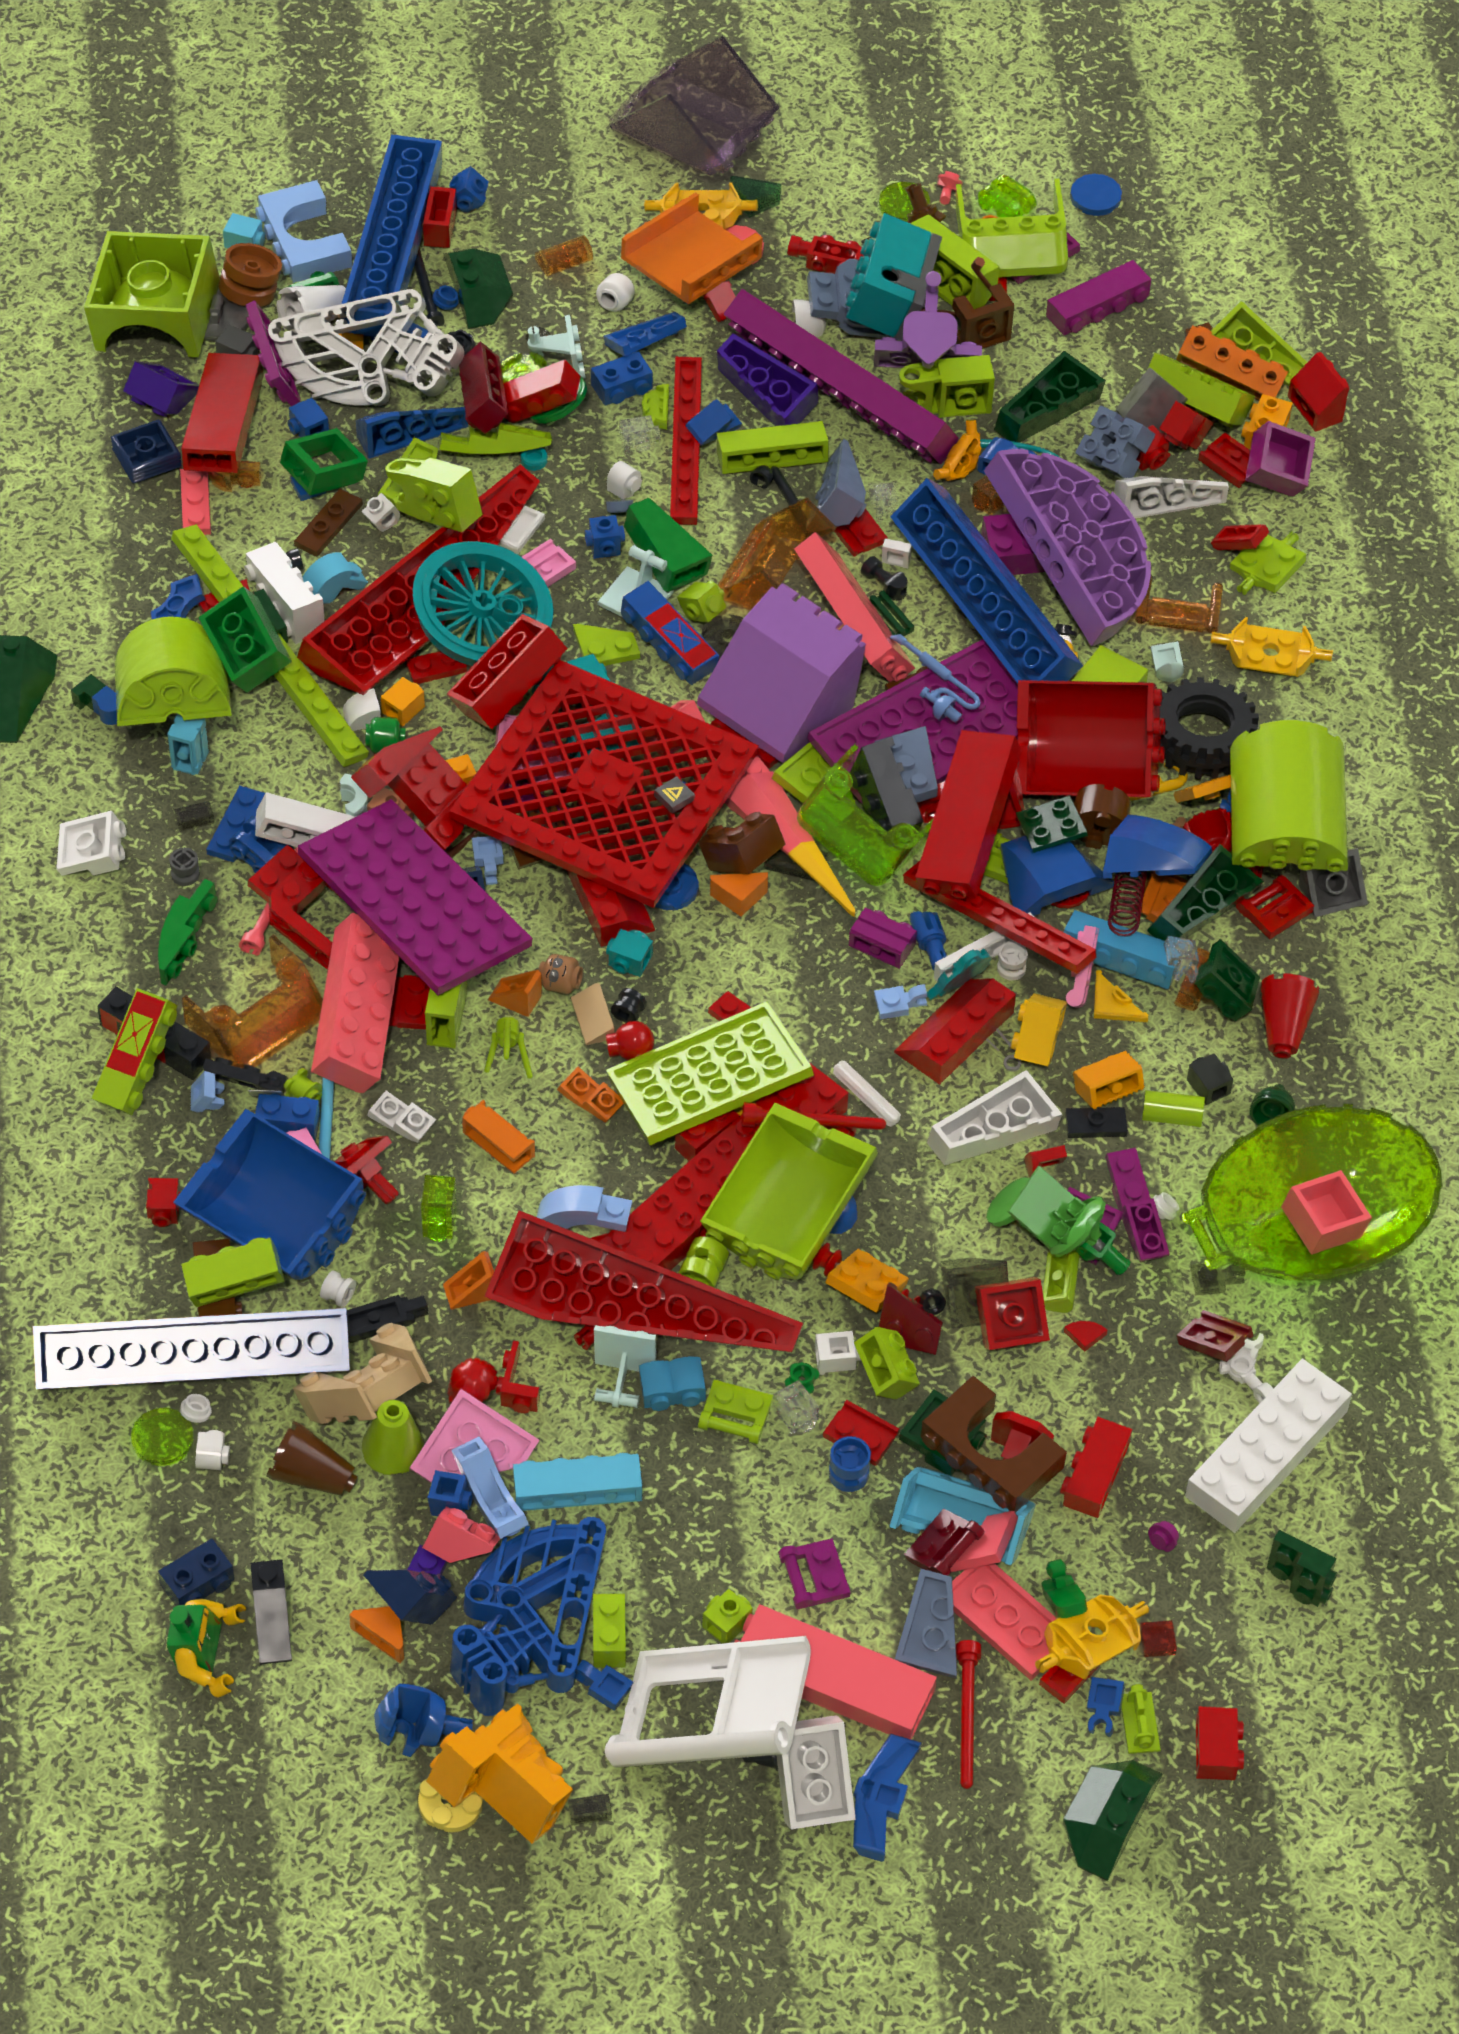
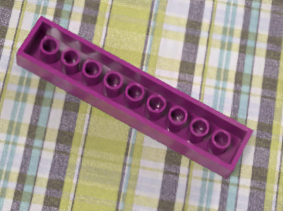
M744 289L740 290L724 312V316L730 321L728 326L737 332V336L747 342L751 341L760 350L769 355L771 354L780 362L817 383L818 390L827 396L831 394L837 398L836 401L848 410L851 407L860 418L868 423L872 421L887 436L890 437L892 434L902 446L908 450L913 448L918 452V456L931 464L934 460L941 465L947 458L953 445L959 440L958 436L946 422Z

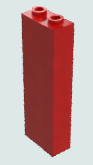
M208 353L181 448L184 471L238 473L263 380V368L258 355Z
M961 730L915 876L922 892L932 896L939 894L951 895L958 899L966 897L977 898L1022 752L1015 735Z

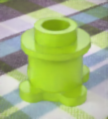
M301 1068L297 1074L285 1082L284 1088L287 1091L285 1096L295 1098L308 1097L320 1101L322 1085L310 1080L307 1077L308 1071L305 1068Z

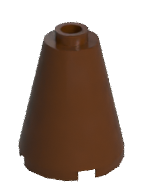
M295 1421L292 1422V1428L287 1430L273 1458L276 1462L273 1468H269L266 1477L274 1481L342 1496L344 1491L350 1493L358 1478L357 1475L353 1474L355 1467L302 1424Z

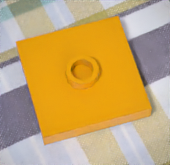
M1231 774L1176 791L1173 794L1174 798L1179 803L1202 796L1205 801L1221 796V790L1231 787Z

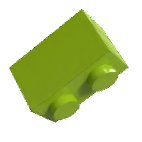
M625 1593L593 1594V1666L595 1668H605L606 1665L611 1668H626Z

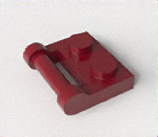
M943 1508L904 1555L909 1562L921 1569L948 1576L951 1573L950 1568L974 1540H979L984 1535L985 1531L977 1522L973 1520L968 1521Z

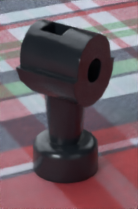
M875 556L869 557L861 567V574L868 579L875 577L884 586L883 590L892 600L899 601L904 599L907 594L908 582L905 573L896 572L892 575L882 569L883 564Z

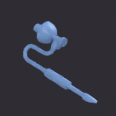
M901 634L890 636V639L898 642L900 645H904L916 654L922 666H927L943 680L951 681L974 699L975 703L969 704L947 688H939L929 692L930 689L925 687L919 696L927 698L934 704L932 707L933 714L938 721H942L946 716L954 723L960 720L962 714L953 708L956 702L970 710L977 709L980 706L979 697L953 677L952 672L927 652L918 650Z

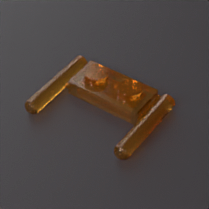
M1151 575L1146 596L1136 610L1135 621L1137 623L1149 622L1148 625L1203 632V630H1207L1209 633L1218 631L1223 585L1221 583L1213 584L1210 607H1207V604L1158 597L1149 599L1152 584Z

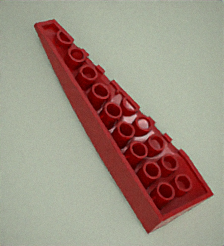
M518 1210L484 1296L543 1320L589 1326H614L618 1329L634 1332L644 1331L649 1334L793 1352L804 1325L800 1321Z

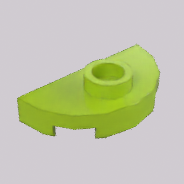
M669 384L657 385L655 390L645 393L641 407L643 417L649 424L666 430L668 424Z

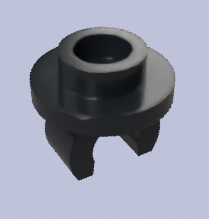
M1056 624L1055 630L1063 640H1067L1072 644L1070 638H1076L1077 632L1072 631V626Z

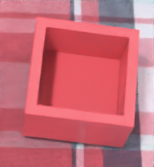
M1342 1170L1292 1186L1281 1206L1311 1255L1361 1238L1372 1219Z

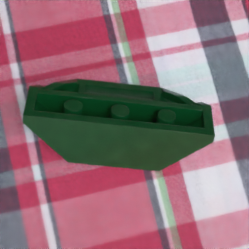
M474 248L443 253L454 289L458 293L459 304L467 328L472 329L494 325L513 296L501 256Z
M1134 1760L1091 1766L1063 1819L1069 1843L1079 1868L1106 1881L1109 1880L1163 1776L1162 1773Z

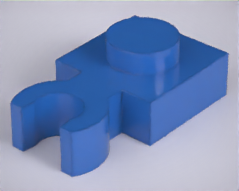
M1092 1677L1087 1710L1095 1714L1088 1721L1090 1733L1094 1734L1097 1724L1104 1723L1106 1724V1736L1111 1737L1114 1727L1110 1716H1120L1125 1689L1124 1681Z

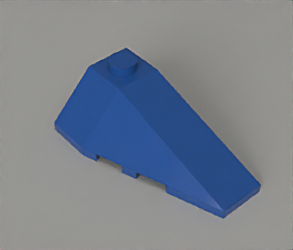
M465 407L380 412L356 420V434L367 457L370 459L407 447L414 437L426 441L439 437L441 432L451 433L467 428L468 423L465 419Z

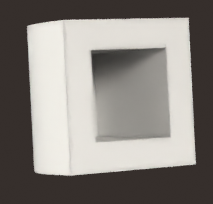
M374 688L364 695L359 693L353 695L343 706L345 721L353 731L366 729V724H370L374 717H381Z

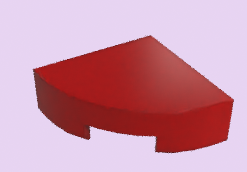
M1076 1321L1064 1327V1333L1084 1352L1105 1337L1108 1331L1102 1325L1091 1321Z

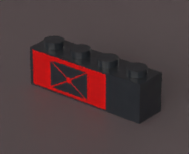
M115 986L97 1006L100 1025L118 1035L133 996ZM174 1022L166 1033L165 1047L157 1055L156 1059L194 1081L204 1070L205 1059L211 1060L210 1042Z

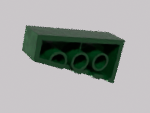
M1063 351L999 410L994 430L1009 441L1021 442L1099 400L1106 380L1066 351Z
M1219 844L1147 931L1155 938L1176 945L1235 907L1242 899L1251 896L1264 881L1248 867L1232 865V854Z

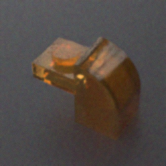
M241 461L238 473L208 472L211 483L216 488L225 492L232 493L233 484L244 488L261 485L260 462Z

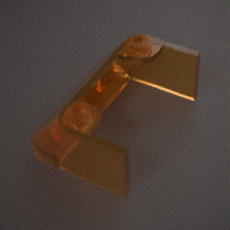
M808 498L762 519L753 528L718 583V586L725 592L723 600L751 611L771 587L777 589L794 561L800 558L794 548L814 532L823 537L834 532L837 527Z
M274 934L269 937L271 963L276 967V976L283 984L249 1008L238 1014L227 1005H218L205 1013L187 995L182 998L185 1024L195 1034L209 1041L210 1048L220 1058L232 1061V1066L243 1068L244 1065L259 1066L317 1025L320 1020L323 1002L321 994L304 963Z

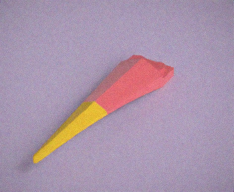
M756 756L725 801V804L744 820L746 816L754 812L774 815L786 843L781 850L806 871L851 916L855 917V908L783 787L771 779L774 772L769 771L759 756Z

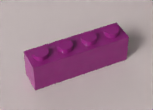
M1131 260L1048 299L1046 317L1064 336L1071 332L1077 333L1084 326L1092 322L1098 323L1105 316L1113 312L1119 313L1132 303L1143 302L1149 296L1151 278L1134 260Z

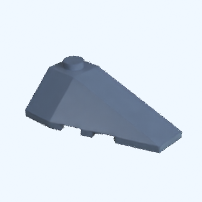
M843 439L827 462L821 479L824 482L815 496L818 500V506H813L808 516L807 528L810 530L848 525L855 516L859 518L866 508L867 504L864 503L866 491L849 442Z

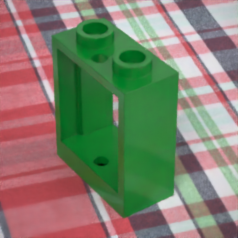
M338 428L285 441L280 459V464L309 495L348 486L363 480L368 463L364 455ZM331 451L342 463L320 468L311 457Z

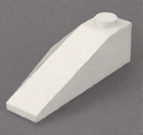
M1139 476L1116 480L1114 493L1125 504L1134 518H1141L1226 503L1229 485L1227 482Z

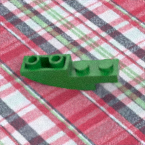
M204 879L190 899L179 895L165 919L158 948L161 984L165 986L171 978L176 979L179 976L184 960L187 957L191 958L196 952L198 944L195 933L201 927L202 917L207 911H213L217 903L214 882Z

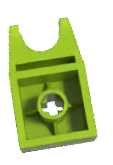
M990 355L938 359L930 369L923 367L922 362L907 365L899 372L900 384L908 388L902 394L911 400H915L917 404L932 414H938L939 418L992 413L995 377ZM913 373L918 375L919 379L908 380L905 378V375Z
M430 457L427 460L399 458L386 465L385 471L388 478L395 481L403 489L393 499L394 505L399 511L422 521L463 532L483 515L471 469ZM404 467L401 470H395V468Z

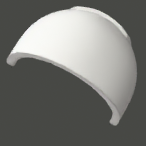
M793 299L792 310L795 312L796 324L817 338L822 336L826 329L825 318L811 317L809 301Z

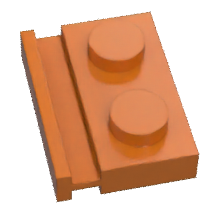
M1151 871L1145 885L1141 913L1146 915V919L1154 922L1187 883V880L1178 875L1158 876L1155 871Z

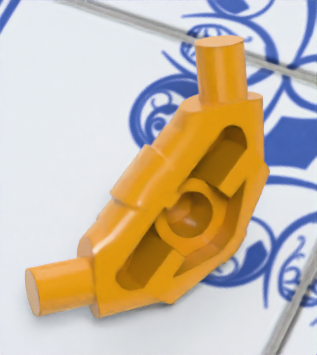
M966 420V433L960 437L949 451L943 468L934 470L933 475L936 480L945 479L952 481L964 479L976 468L982 451L976 420Z

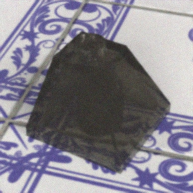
M982 1258L940 1261L942 1285L951 1328L980 1325L975 1286L1008 1281L1007 1261Z

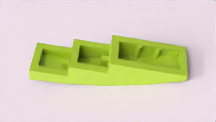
M501 423L497 427L496 432L488 431L486 434L479 429L469 427L467 437L441 432L439 450L466 454L522 452L551 445L552 438L550 432Z

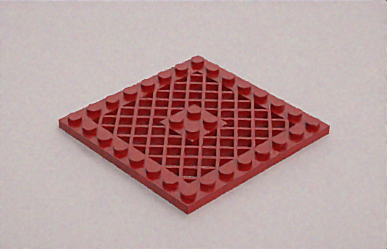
M560 660L549 671L449 811V818L654 908L758 754L759 745ZM581 703L583 707L570 710L569 705ZM562 707L564 712L558 713V711ZM606 714L608 718L595 721L594 716ZM587 718L589 722L576 725L575 720ZM568 722L569 727L556 728L555 724ZM627 724L632 725L633 730L620 732L618 727ZM549 726L550 731L544 732L545 729ZM612 728L614 734L601 736L599 730ZM593 732L595 738L582 740L580 734ZM655 735L658 741L646 743L644 740L645 737ZM574 736L576 741L563 744L561 739ZM637 739L639 745L626 747V741ZM555 741L556 746L543 748L542 743ZM618 743L620 749L607 751V745ZM535 745L537 750L531 751V749ZM682 747L683 752L671 754L669 750L670 748ZM592 749V751L588 755L586 750ZM662 750L664 756L652 758L650 753ZM580 752L581 757L569 759L567 756L569 753ZM643 754L645 760L632 762V756ZM560 755L562 761L549 763L548 758ZM707 758L708 763L696 765L695 759ZM541 759L543 764L530 767L528 762ZM688 762L689 767L677 769L675 765L676 763ZM522 764L523 769L517 770L518 767ZM669 766L670 771L657 772V767ZM579 768L577 772L574 774L573 769ZM649 769L651 775L644 776V770ZM566 770L568 776L555 778L553 773ZM707 773V775L702 780L701 774ZM547 775L548 780L536 782L534 777ZM675 777H678L681 781L682 778L694 777L695 782L685 785L694 792L695 799L675 812H681L677 819L675 814H672L664 805L650 806L649 802L656 801L657 799L654 797V791L645 792L644 786L655 784L656 788L663 785V782H668ZM527 779L529 782L527 785L517 787L515 781ZM508 783V785H509L510 788H508V789H503V788L506 786V784ZM567 787L566 793L561 794L559 788ZM636 788L638 794L631 795ZM553 790L554 795L541 797L540 792ZM529 794L534 795L535 799L522 802L520 797ZM514 798V804L503 806L501 800ZM578 801V807L567 809L565 803ZM642 804L644 809L631 812L629 806ZM558 805L560 808L559 811L547 813L546 807ZM623 808L624 813L618 815L620 810ZM539 809L541 815L528 817L526 811ZM599 812L604 813V818L592 820L590 815ZM584 816L586 822L572 823L571 818ZM658 816H668L669 820L657 823L655 819ZM648 819L650 825L637 827L635 821ZM565 821L566 826L557 828L552 826V822ZM629 823L631 829L618 831L616 825ZM610 828L611 833L598 835L597 829ZM590 831L592 836L579 839L577 834ZM668 831L663 838L661 832ZM654 834L656 840L643 842L642 836ZM635 838L637 844L624 847L622 841ZM615 842L616 849L604 850L603 845ZM654 851L652 856L649 857L648 852ZM641 854L642 860L630 862L628 856Z

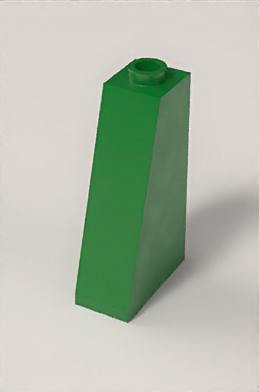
M646 498L629 505L624 528L636 547L644 551L651 550L655 553V556L667 561V566L663 572L652 567L653 574L665 592L668 593L708 574L713 555L653 500Z

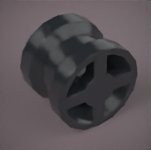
M624 988L618 995L619 1001L613 1003L610 1012L615 1019L625 1023L637 1021L639 1018L638 1013L645 1009L647 1001L638 991Z

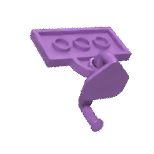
M931 271L926 275L925 311H913L905 317L903 341H897L892 337H883L881 340H875L873 367L903 368L910 364L922 362L923 367L930 369L938 359L982 356V346L974 342L956 344L958 324L955 317L949 313L937 312L938 286L941 283V275L938 272Z

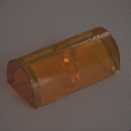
M585 235L535 252V261L546 277L593 260L592 247Z
M1199 947L1196 949L1174 1002L1175 1006L1190 1011H1195L1198 1008L1203 995L1194 983L1199 967L1208 961L1210 952Z

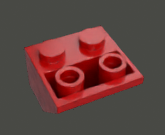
M1318 352L1290 380L1288 398L1313 430L1317 432L1343 422L1349 385L1346 379L1342 378L1335 370L1333 363L1327 360L1322 352Z

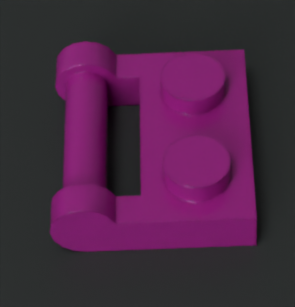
M833 1538L797 1547L792 1545L785 1546L778 1551L781 1563H785L795 1594L793 1601L796 1609L850 1597L851 1592ZM805 1558L816 1592H807L797 1560Z

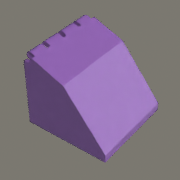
M784 583L777 589L771 587L742 620L699 694L697 701L699 707L751 742L759 745L761 749L782 763L810 742L807 739L810 731L854 707L866 644L861 641L862 634L848 625H844L839 631L838 628L843 622L825 610L820 613L821 608L804 596H801L795 602L794 600L799 596V593Z

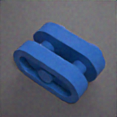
M251 816L243 825L244 831H237L229 840L232 854L238 859H243L252 867L255 873L287 845L255 836L256 816Z

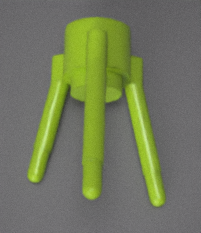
M503 1017L496 1022V1032L492 1033L491 1046L484 1069L486 1073L490 1072L498 1044L503 1047L504 1059L508 1060L510 1048L514 1047L517 1043L527 1078L531 1079L533 1077L524 1043V1033L519 1032L520 1024L517 1019Z

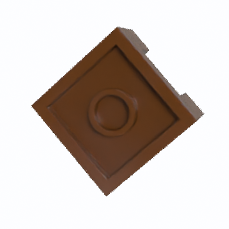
M1001 284L989 287V291L997 302L976 309L972 307L966 296L953 299L952 308L961 321V330H957L956 344L974 342L984 349L1011 340L1014 303Z

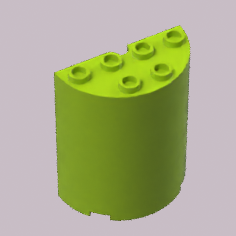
M160 617L139 625L123 640L115 659L117 726L166 722V718L172 713L181 715L183 720L232 716L228 673L201 624L181 617Z
M1299 720L1267 722L1260 724L1259 730L1251 733L1247 731L1241 733L1233 741L1230 748L1232 865H1242L1244 867L1267 866L1281 869L1287 863H1293L1298 865V868L1301 870L1347 871L1344 745L1340 737H1333L1328 733V728L1322 725Z
M774 1103L700 1222L707 1230L705 1235L722 1243L726 1248L738 1255V1260L743 1265L751 1269L758 1266L764 1269V1273L772 1279L779 1280L780 1277L793 1280L801 1279L878 1154L876 1147L834 1128L829 1130L820 1125L816 1120Z

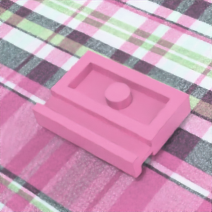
M552 539L522 556L523 559L537 570L547 587L576 569V561L562 548L556 547Z

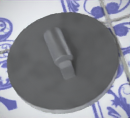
M218 290L212 299L210 307L211 316L205 333V340L216 341L229 324L241 330H245L248 327L246 317L249 314L246 306L238 305L228 300Z

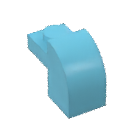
M340 552L330 553L319 558L307 569L302 577L304 582L309 581L313 586L314 591L312 592L314 595L320 594L323 598V603L333 602L343 587L360 590L368 583L361 573V568L353 562H347Z

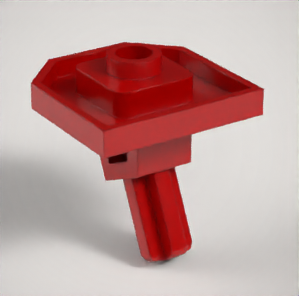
M370 1137L358 1144L355 1142L349 1144L341 1150V1156L334 1162L362 1178L363 1189L369 1187L385 1204L392 1203L399 1193L381 1174L382 1167L375 1159L379 1153L392 1143L389 1137Z
M1013 1411L996 1413L992 1422L991 1441L1004 1446L1001 1454L1003 1460L1019 1455L1042 1433H1045L1053 1441L1054 1435L1041 1422Z

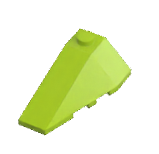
M1242 301L1211 330L1212 335L1220 339L1228 338L1236 343V347L1243 350H1253L1260 355L1261 359L1267 362L1275 361L1280 363L1284 370L1288 371L1283 384L1288 386L1290 385V380L1307 363L1303 357Z

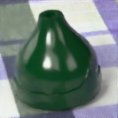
M1276 1084L1275 1086L1266 1087L1254 1096L1250 1105V1116L1259 1127L1267 1128L1266 1125L1270 1124L1272 1126L1271 1130L1283 1131L1291 1126L1295 1118V1102L1283 1085Z

